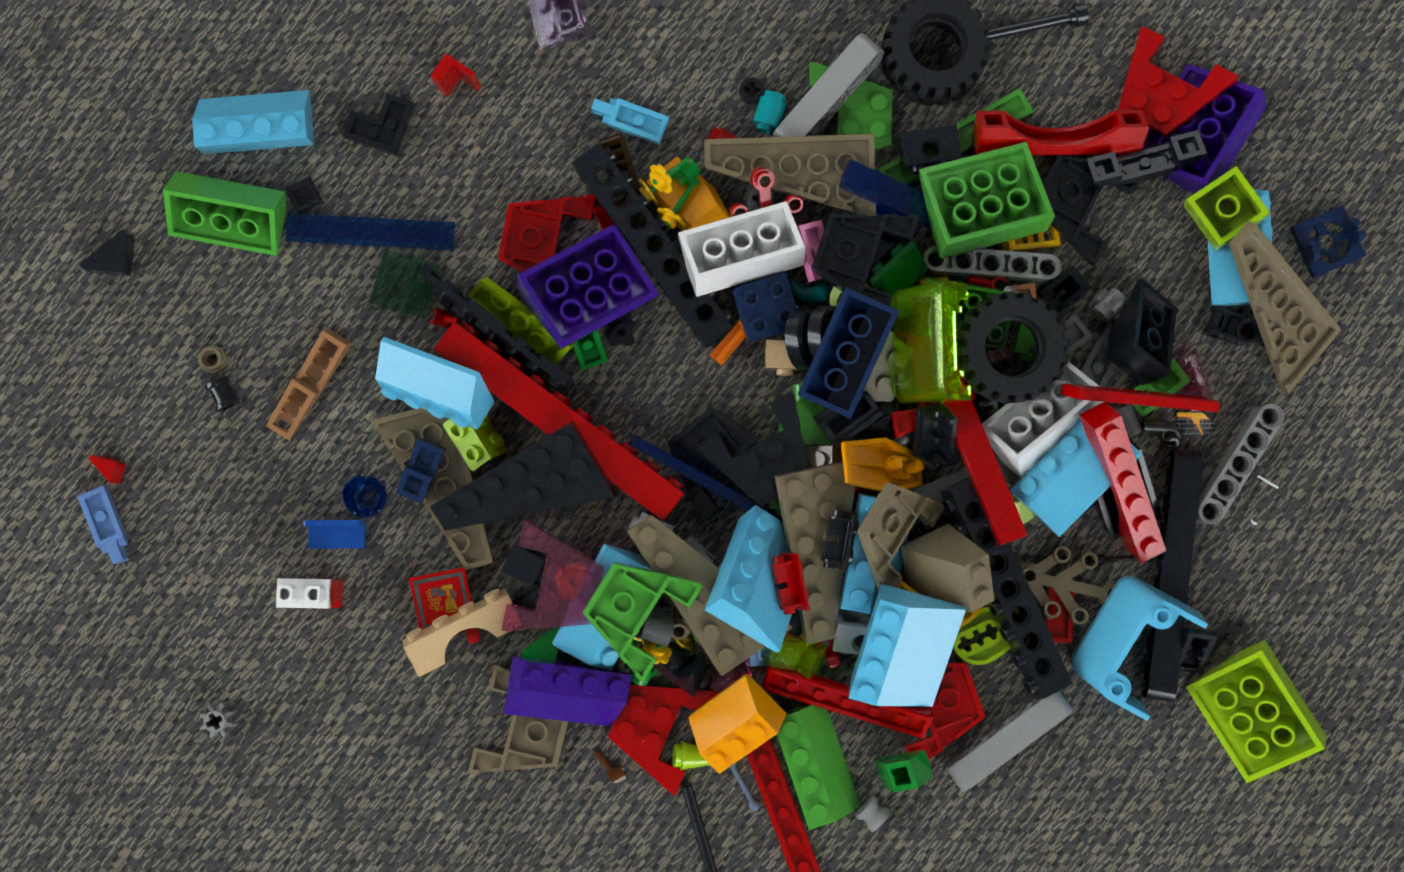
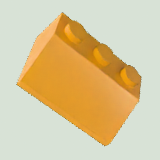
M746 673L690 714L689 721L699 754L720 774L778 734L787 713Z

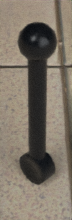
M1101 554L1097 555L1098 565L1100 566L1106 562L1137 561L1133 555L1105 557Z

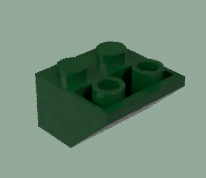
M913 241L906 245L901 242L884 257L887 260L885 264L880 261L869 271L866 283L871 288L892 294L893 297L890 305L929 270Z

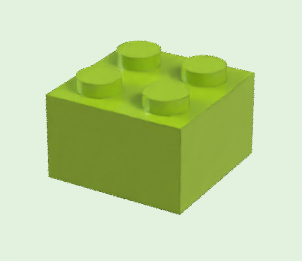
M1237 166L1187 198L1183 205L1215 251L1230 243L1247 221L1257 225L1270 214V211Z

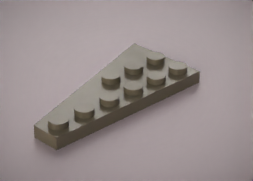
M874 134L704 139L706 170L751 183L750 175L752 171L757 167H766L775 177L774 185L770 189L789 195L794 194L800 198L849 213L876 216ZM763 176L760 179V185L768 182V176Z
M1247 221L1230 241L1229 246L1279 387L1283 392L1289 394L1342 329L1255 223Z
M652 515L626 530L652 571L703 583L701 591L690 608L670 596L669 598L721 676L765 647L705 611L720 570L718 567ZM788 625L787 631L793 627Z

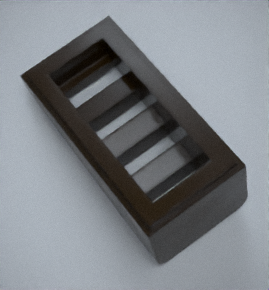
M623 133L597 140L596 143H600L603 149L607 146L612 147L620 144L621 148L612 152L615 157L624 155L625 159L614 162L618 169L628 166L629 170L626 172L634 182L631 187L634 191L641 188ZM606 170L610 182L613 175L609 170ZM619 192V193H617L614 197H617V196H620V195H623V194H626V193Z

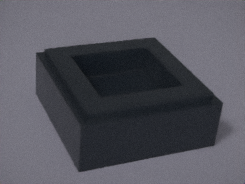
M310 176L285 188L298 214L323 203Z

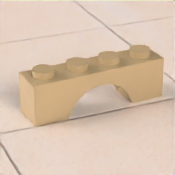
M495 589L485 594L484 599L475 604L469 602L458 608L457 613L449 617L443 615L436 618L431 626L423 630L421 628L412 630L406 634V639L402 640L403 648L418 677L445 664L446 647L449 641L460 631L468 628H481L491 632L498 638L523 625L506 589L501 591Z

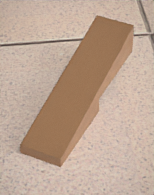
M330 329L322 330L297 377L290 381L266 426L290 441L353 343ZM278 419L284 420L291 427L289 429L282 428L279 425Z

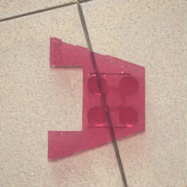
M524 521L519 547L547 553L536 610L508 604L502 630L515 631L591 624L583 614V610L600 585L604 566L577 549L558 540V537L542 530L534 522Z

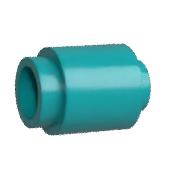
M767 90L764 96L760 97L752 121L757 126V131L771 135L772 131L774 132L781 124L787 106L784 95Z

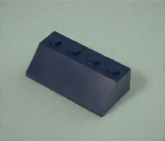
M845 287L797 395L851 419L899 310Z

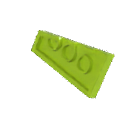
M488 277L481 279L468 295L507 326L506 328L514 335L513 338L515 340L520 336L536 351L535 354L537 356L542 354L555 365L576 344L574 342L561 349L526 305ZM537 373L540 379L545 377L542 373Z

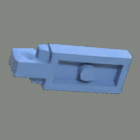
M102 485L78 495V500L96 547L100 548L103 554H109L112 564L128 561L129 558L124 548L128 544L127 534L108 486Z

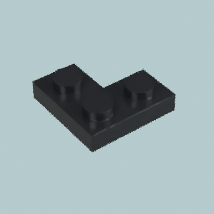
M387 93L378 119L351 110L342 137L397 157L415 104L412 101Z

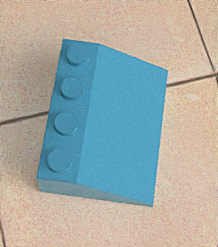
M755 505L738 519L705 611L778 653L792 614L784 615V611L780 610L777 589L785 587V583L775 584L771 563H773V557L779 556V553H788L782 522Z
M881 584L850 679L849 698L875 706L932 707L966 607Z

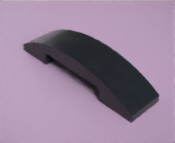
M1196 130L1170 137L1168 144L1116 157L1115 152L1088 158L1086 162L1094 185L1111 186L1149 180L1177 171L1206 157L1207 152L1200 133Z

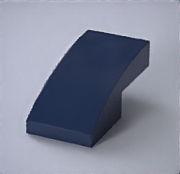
M421 437L418 438L410 461L404 468L396 493L422 504L435 478L446 448Z

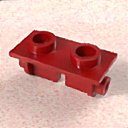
M779 553V556L773 557L771 567L775 584L785 583V587L777 589L780 610L784 611V615L793 614L795 610H810L808 592L805 588L802 574L803 566L799 559V554Z

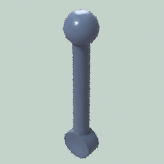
M736 763L728 768L732 770L746 795L750 810L756 811L759 809L760 804L757 800H754L736 767Z

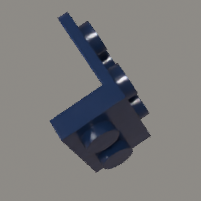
M786 272L769 275L766 278L734 288L733 296L748 341L754 342L785 332L786 321L790 313L799 309L798 304L794 302L792 295L793 285Z

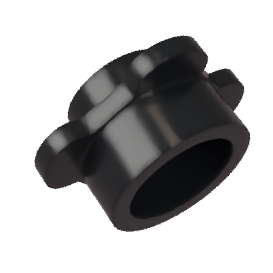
M627 318L625 321L614 320L607 324V327L610 329V336L607 338L609 345L625 344L626 346H631L634 344L635 338L632 336V329L635 327V323L632 319ZM619 330L624 331L623 335H619Z

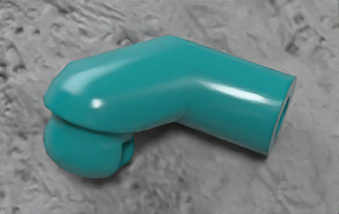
M796 279L792 282V295L807 305L822 303L830 294V288L825 283H819L817 286L806 288Z

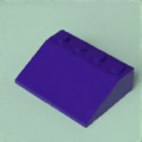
M1187 63L1179 78L1200 88L1211 71ZM1237 81L1233 86L1221 92L1214 101L1206 104L1196 112L1194 117L1170 136L1165 137L1149 128L1143 146L1144 149L1142 150L1168 144L1170 137L1198 130L1207 156L1182 169L1162 175L1183 189L1195 194L1229 170L1267 107L1264 90Z
M616 224L518 274L515 283L517 290L530 311L561 349L659 296V293Z

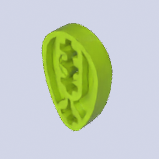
M985 606L982 607L974 619L959 629L953 650L965 662L974 665H984L1006 653L1010 649V645L1004 641L999 629L1001 625L998 619L993 616L989 607ZM1016 607L1013 612L1019 615L1018 608ZM987 624L991 627H997V631L994 632L995 638L991 639L989 636H985L981 639V645L972 642L969 644L970 650L968 651L958 648L962 636L966 639H971L974 637L973 631L976 630L978 633H983L986 631Z

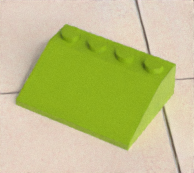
M1265 640L1238 652L1185 686L1246 783L1325 749L1326 734Z

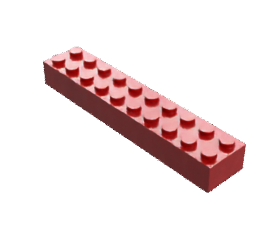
M455 321L452 323L433 348L450 362L479 372L490 392L546 434L550 435L573 421L608 480L662 521L667 519L685 495L680 491L683 488L682 484L670 475L667 479H664L658 474L661 469L647 458L644 462L637 459L636 455L638 452L624 441L621 445L613 441L616 437L614 433L602 424L598 428L591 424L593 418L579 407L573 411L568 407L571 402L556 390L552 394L546 390L549 386L533 373L530 377L525 375L526 368L511 356L505 360L501 357L504 352L488 339L484 343L481 342L479 339L482 335L464 322L461 326Z

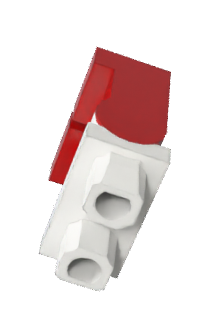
M277 578L276 608H342L343 579Z

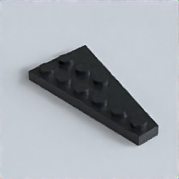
M425 262L419 272L432 288L430 293L437 298V302L448 311L453 309L463 322L471 327L474 325L480 330L479 333L492 343L496 339L503 345L501 349L513 359L519 356L525 361L523 365L533 374L537 375L540 372L547 377L545 382L555 390L559 391L562 388L568 393L575 385L571 376L544 355L539 354L537 356L535 354L536 351L520 336L515 340L513 338L514 335L506 328L507 326L471 297L467 296V298H464V294L448 279L443 283L434 271V268Z
M572 421L434 503L430 508L444 531L615 498L618 494Z

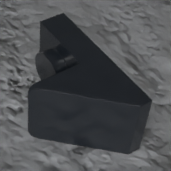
M670 641L668 647L671 649L672 654L669 657L668 663L663 664L659 662L654 664L653 667L690 696L694 697L706 674L704 654L699 653L689 656Z

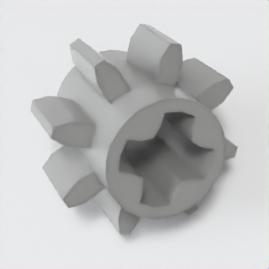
M1104 288L1092 299L1096 303L1093 311L1100 319L1107 323L1111 319L1116 322L1127 302V298L1115 288H1112L1109 292Z
M227 702L221 703L218 709L214 703L209 704L208 710L210 712L200 714V717L204 719V725L200 729L210 731V738L215 737L218 731H220L223 737L229 735L227 727L237 725L235 721H232V715L237 711L226 709ZM217 716L222 717V721L219 724L214 723V719Z

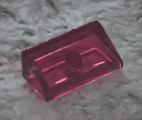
M1199 354L1175 360L1191 379L1187 385L1177 391L1178 394L1214 399ZM1184 409V412H1200L1199 410Z

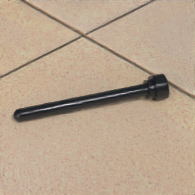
M1085 3L1072 5V8L1067 9L1065 13L991 28L986 36L993 40L1067 23L1070 26L1075 25V27L1088 25V8ZM956 38V44L960 46V42L958 38Z

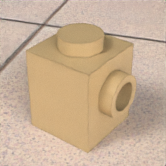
M766 340L765 370L776 371L777 376H793V371L799 370L792 365L788 357L785 340Z

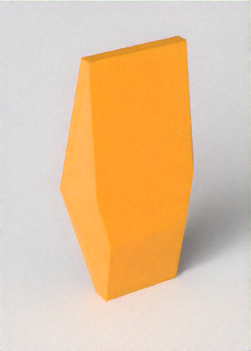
M679 157L674 158L664 166L665 170L671 169L682 160ZM700 175L697 177L700 183L692 190L677 214L686 224L685 228L677 227L682 231L730 218L716 189ZM649 178L646 182L651 187L653 185ZM674 179L670 183L672 192L669 194L659 190L654 192L662 208L673 210L688 186L686 184L680 186Z
M886 437L844 441L841 443L846 484L880 492L887 482L907 490L923 486L921 471L924 469V464L918 457L915 458L913 456L912 450Z

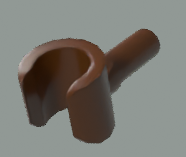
M599 749L593 753L605 767L611 782L620 783L627 779L622 765L613 768Z

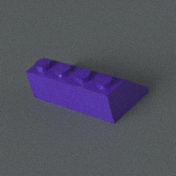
M513 656L503 713L612 726L627 703L632 675L616 669L607 670L588 665Z

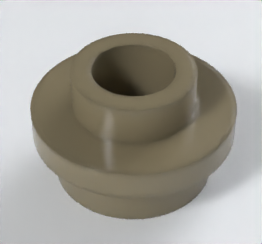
M210 345L201 350L198 362L204 371L218 373L227 364V354L222 348ZM215 354L218 357V361L216 364L211 365L209 357Z

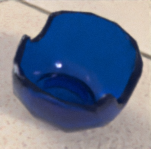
M355 475L344 484L341 492L343 505L350 513L361 518L377 516V514H380L385 509L388 500L386 487L374 476ZM367 492L376 493L375 495L363 501V496Z

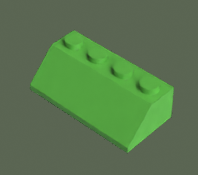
M175 171L163 188L168 236L278 255L286 215L285 191Z
M805 704L785 711L787 714L777 737L809 830L835 822L861 807L828 710Z

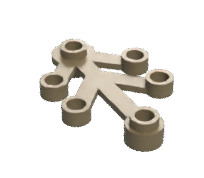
M1065 546L1055 548L1050 556L1037 564L1031 562L1020 564L1024 575L1026 571H1030L1033 574V580L1027 582L1034 597L1042 607V614L1048 619L1058 617L1061 613V607L1057 602L1050 601L1042 586L1053 588L1068 611L1070 621L1075 625L1085 624L1088 621L1089 614L1086 609L1077 605L1069 592L1098 598L1099 602L1103 605L1108 597L1107 592L1115 586V584L1110 583L1100 587L1071 580L1083 571L1094 569L1098 565V557L1092 552L1082 554L1079 561L1056 576L1043 573L1057 563L1062 564L1070 560L1071 552ZM1059 550L1065 552L1066 557L1064 560L1058 558L1057 552ZM1086 556L1092 558L1093 564L1091 566L1086 565ZM1049 605L1055 607L1056 612L1054 615H1050L1047 612ZM1077 611L1083 614V619L1080 622L1075 619Z

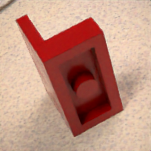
M447 53L430 75L438 91L447 97L460 79L477 91L481 88L475 73Z

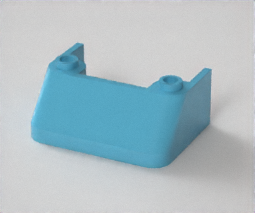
M1124 576L1117 581L1071 658L1072 667L1081 678L1108 700L1148 721L1150 714L1144 702L1130 695L1131 683L1129 679L1117 671L1146 623L1157 629H1167L1175 623L1179 615L1205 629L1208 623L1201 613L1135 576Z

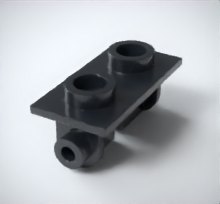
M833 509V514L829 515L826 535L835 536L836 541L825 540L821 561H824L823 567L834 569L836 564V568L847 572L848 565L853 560V548H851L853 536H856L859 522L856 519L857 514Z

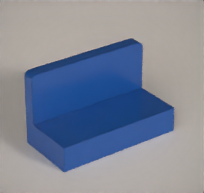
M303 520V526H308V549L366 548V520Z

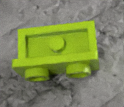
M488 414L478 430L469 426L466 428L460 427L451 419L443 424V427L471 471L477 470L485 463L508 452L503 438L496 432L489 421Z

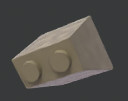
M949 523L901 546L907 585L919 594L964 606L966 611L970 613L995 601L989 554Z

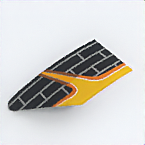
M1177 412L1176 429L1184 434L1207 435L1219 429L1202 412Z

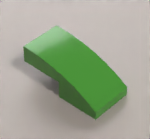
M1172 358L1170 376L1145 385L1138 384L1132 390L1174 394L1187 385L1191 379L1175 359ZM1133 405L1142 417L1157 408L1155 406Z

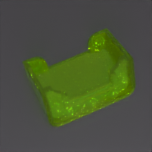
M949 280L936 281L897 290L892 297L891 307L899 310L893 324L895 369L893 394L900 403L917 404L971 400V386H964L959 378L964 376V371L957 370L955 313L962 312V306H958L960 300L968 299V284Z

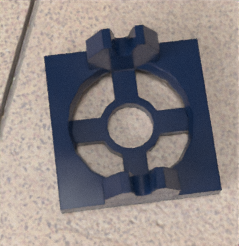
M1344 205L1290 228L1312 279L1366 256L1360 243L1365 239L1366 233L1358 228L1361 224L1360 220L1355 217L1349 219ZM1323 222L1336 223L1344 231L1337 234L1328 232ZM1312 227H1315L1318 234L1316 240L1308 236ZM1322 235H1330L1334 239V246L1331 250H1324L1320 247L1319 239ZM1348 238L1347 251L1339 259L1336 253L1338 242ZM1321 252L1327 254L1330 263L1318 260L1320 259Z

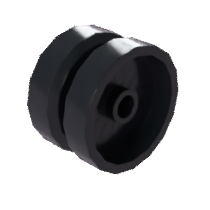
M837 306L817 307L815 310L811 308L796 309L790 313L785 327V346L788 357L797 370H809Z

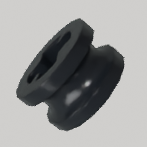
M757 78L745 79L740 85V98L746 104L753 105L759 103L760 97L764 95V85ZM749 85H755V90H759L760 93H755V97L750 98L748 92H744L745 87L749 89Z

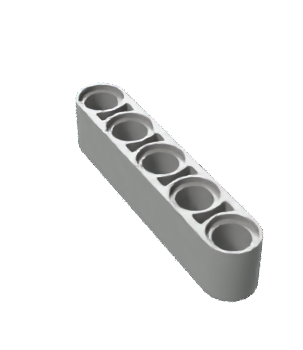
M861 33L856 36L776 128L772 137L816 136L879 64L884 56V50L865 34Z
M932 246L922 256L929 268L926 273L930 275L967 278L971 275L984 279L1003 277L1008 281L1047 283L1057 277L1061 271L1060 260L1055 255L1044 253L976 249L941 259L937 246ZM929 255H937L941 260V265L939 267L930 265L928 262ZM961 256L967 259L969 263L967 269H961L957 266V257ZM984 259H992L996 263V270H987L984 266ZM1013 261H1020L1023 264V273H1017L1013 270ZM1041 263L1050 265L1051 275H1045L1041 272Z
M1261 405L1254 408L1199 495L1196 522L1200 524H1216L1223 519L1283 423L1284 413L1278 405ZM1265 410L1271 416L1269 424H1266L1262 419V414ZM1250 434L1256 438V445L1253 448L1247 442ZM1235 457L1241 461V469L1239 471L1233 468L1232 462ZM1220 481H1223L1227 486L1224 495H1221L1218 491ZM1206 504L1212 509V515L1209 519H1206L1203 515V507Z
M1058 691L1045 699L1035 698L1026 705L1027 709L1020 714L1016 712L1003 722L1004 726L997 731L993 729L980 739L981 743L975 747L971 746L958 755L959 759L954 763L950 764L949 762L945 769L961 791H967L1069 716L1073 708L1063 694Z

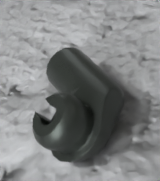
M1142 420V433L1156 434L1163 444L1170 449H1175L1180 445V435L1171 422L1167 420Z

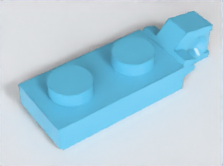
M610 98L609 103L594 99L591 107V112L602 116V123L607 124L609 127L658 145L661 144L670 118L619 98L617 100Z

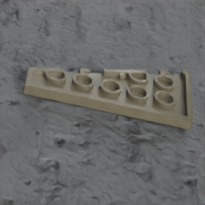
M419 408L370 420L383 438L389 451L392 452L399 463L402 471H404V468L410 461L418 438L421 437L446 448L423 504L431 513L433 520L448 540L447 542L466 570L495 563L485 523L444 531L430 508L434 503L474 480L472 471L443 427V424L449 419L446 417L437 418L430 414L428 410Z
M843 461L775 476L788 553L799 554V559L803 566L804 584L808 592L810 610H799L804 643L807 645L833 639L836 633L844 571L836 568V564L834 569L823 567L824 561H821L825 540L836 541L835 536L826 535L829 515L833 514V509L852 512L855 485L845 483Z

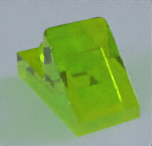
M784 638L780 651L778 653L771 651L768 664L775 668L798 671L810 679L819 673L827 646L819 643L807 645L801 640Z

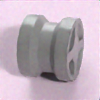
M872 795L863 806L859 807L855 816L859 820H864L867 823V828L874 832L886 821L891 811L887 807H882L879 804L878 798Z

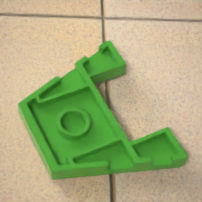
M810 62L809 89L814 86L829 67L816 62ZM864 80L837 111V135L874 134L875 151L890 147L892 139V90Z
M613 562L583 610V614L602 637L610 643L624 663L632 669L635 676L643 682L657 661V657L632 643L633 639L662 593H666L690 608L701 591L703 583Z

